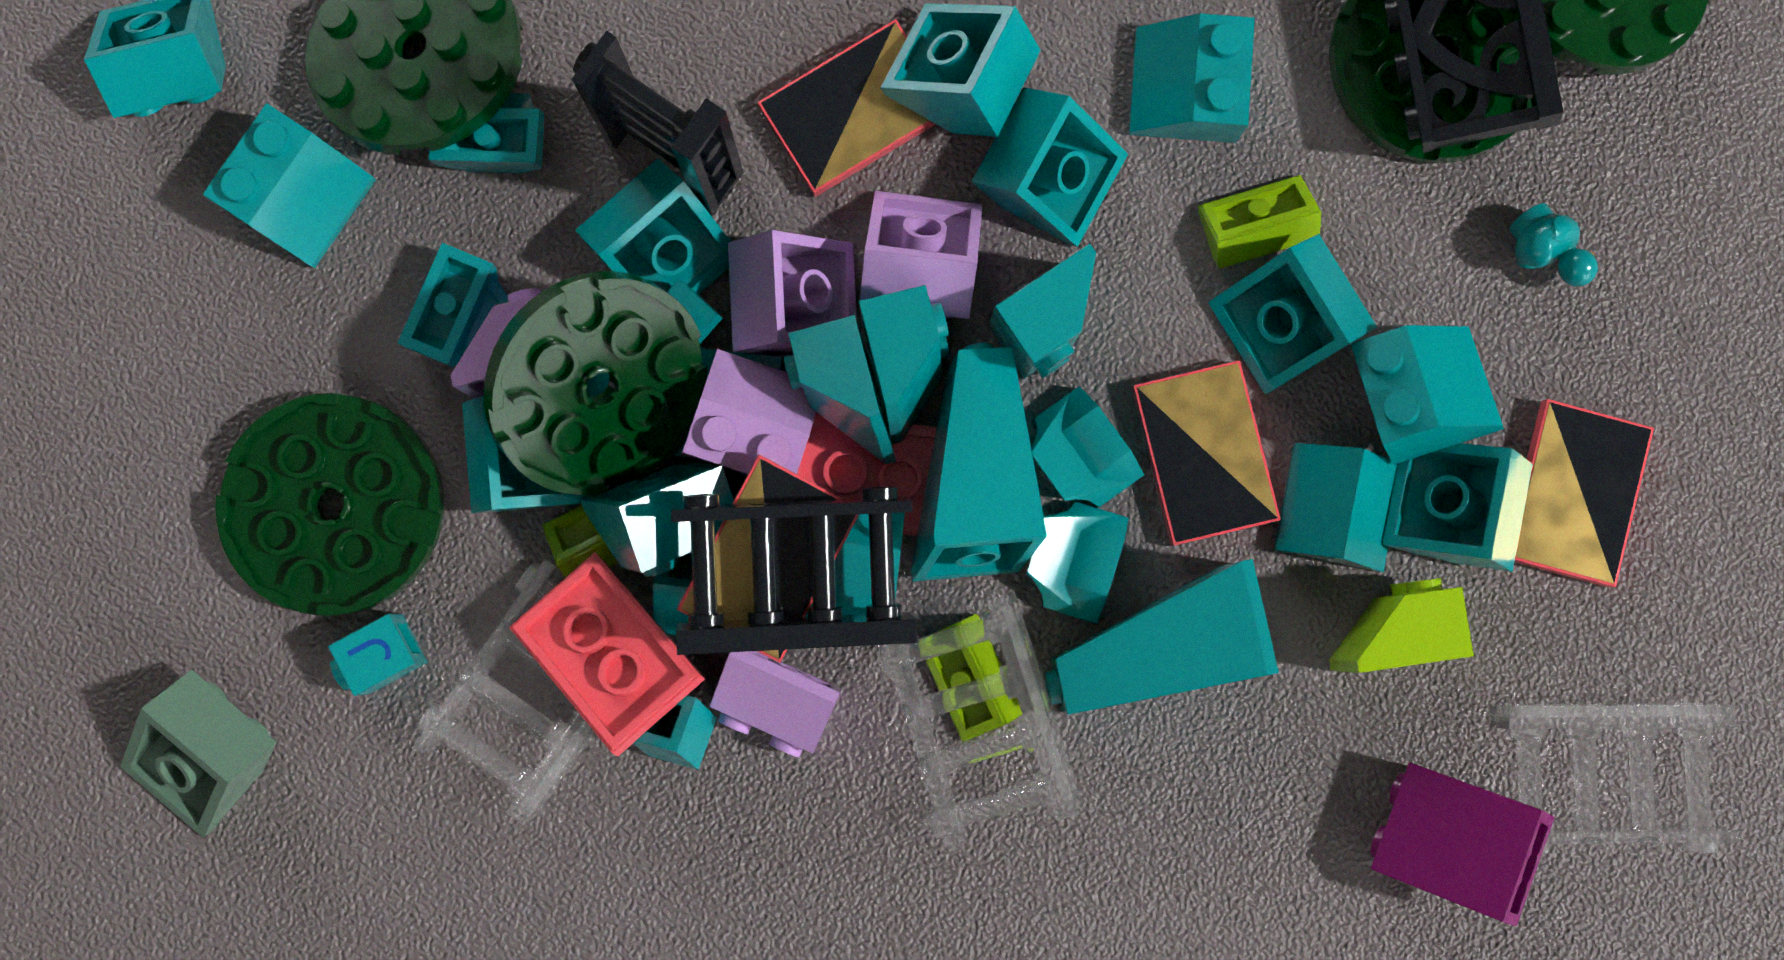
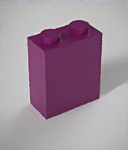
M1409 762L1406 772L1399 773L1393 782L1389 797L1393 808L1386 826H1380L1374 835L1370 849L1371 857L1374 858L1371 869L1501 922L1517 926L1555 817L1541 809Z

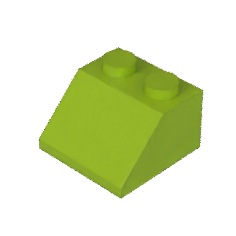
M1441 578L1390 584L1392 595L1373 598L1331 656L1329 664L1331 671L1362 673L1473 657L1474 653L1463 588L1443 589Z

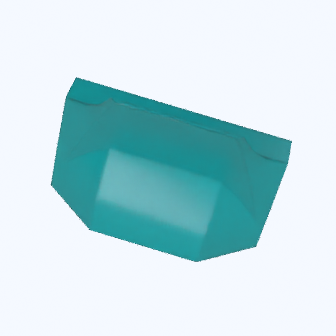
M510 93L497 113L473 134L446 148L433 152L429 149V161L436 166L468 172L526 173L542 169L544 113L534 107L530 93Z
M441 243L397 344L450 367L458 364L493 306L509 302L507 293L498 281L496 266L491 262Z
M1080 386L1034 418L1033 421L1036 423L1038 430L1031 447L1032 456L1064 501L1087 500L1099 508L1144 476L1131 449L1098 404Z
M1074 502L1067 511L1044 516L1047 538L1032 555L1026 574L1035 582L1042 593V608L1097 624L1107 600L1121 555L1129 518Z

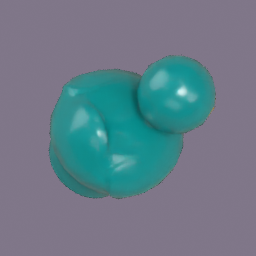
M1541 203L1525 211L1511 224L1509 231L1517 240L1515 243V257L1517 264L1521 268L1537 269L1559 261L1558 273L1567 285L1579 287L1593 281L1598 272V263L1593 252L1576 248L1580 237V227L1574 219L1567 215L1554 214L1546 203Z

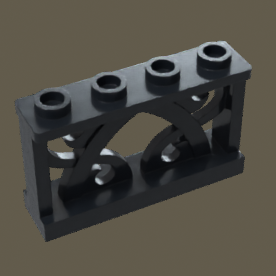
M1408 0L1384 1L1389 34L1400 32L1404 52L1394 54L1399 87L1410 85L1413 106L1403 108L1409 141L1420 138L1422 153L1533 128L1539 130L1560 125L1564 111L1542 0H1474L1479 5L1493 11H1514L1516 20L1503 26L1490 37L1481 53L1479 67L1450 52L1432 35L1435 24L1449 0H1424L1414 24L1412 23ZM1510 45L1518 51L1519 59L1515 63L1506 64L1500 58L1499 73L1490 71L1493 55L1500 46ZM1418 53L1425 61L1439 71V73L1427 80L1425 85ZM1466 87L1478 91L1477 102L1473 111L1460 122H1445L1433 111V98L1440 91H1449L1453 94L1455 100L1451 109L1460 105L1464 100ZM1489 94L1501 97L1531 99V108L1484 118Z

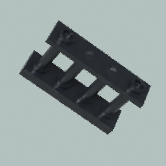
M606 30L597 44L590 42L580 52L573 67L575 75L571 79L608 145L616 150L626 134H629L679 168L687 186L709 214L713 216L744 173L726 111L707 98L696 112L693 109L685 112L633 76L617 37Z
M897 487L862 488V498L737 504H719V494H692L683 496L684 506H672L671 522H690L694 613L688 614V623H677V655L917 643L916 618L911 612H901V604L895 603L892 513L913 512L912 500L906 496L897 497ZM868 514L872 604L866 605V614L843 615L842 607L836 606L833 516ZM809 517L813 607L807 608V617L784 618L783 609H777L774 518ZM750 519L754 610L748 611V620L724 621V612L718 611L714 521Z

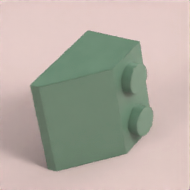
M190 670L141 708L120 767L202 838H205L263 772L277 742L269 735L263 724L256 719L248 718L228 701L225 693L217 685L206 682L196 672Z

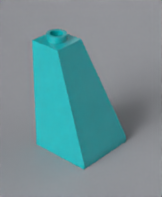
M989 343L969 345L962 350H958L946 373L910 571L912 582L1019 573L1047 538L1013 347L994 348Z
M1253 559L1220 565L1050 658L1053 670L1044 672V678L1051 705L1060 703L1062 713L1070 715L1279 673Z

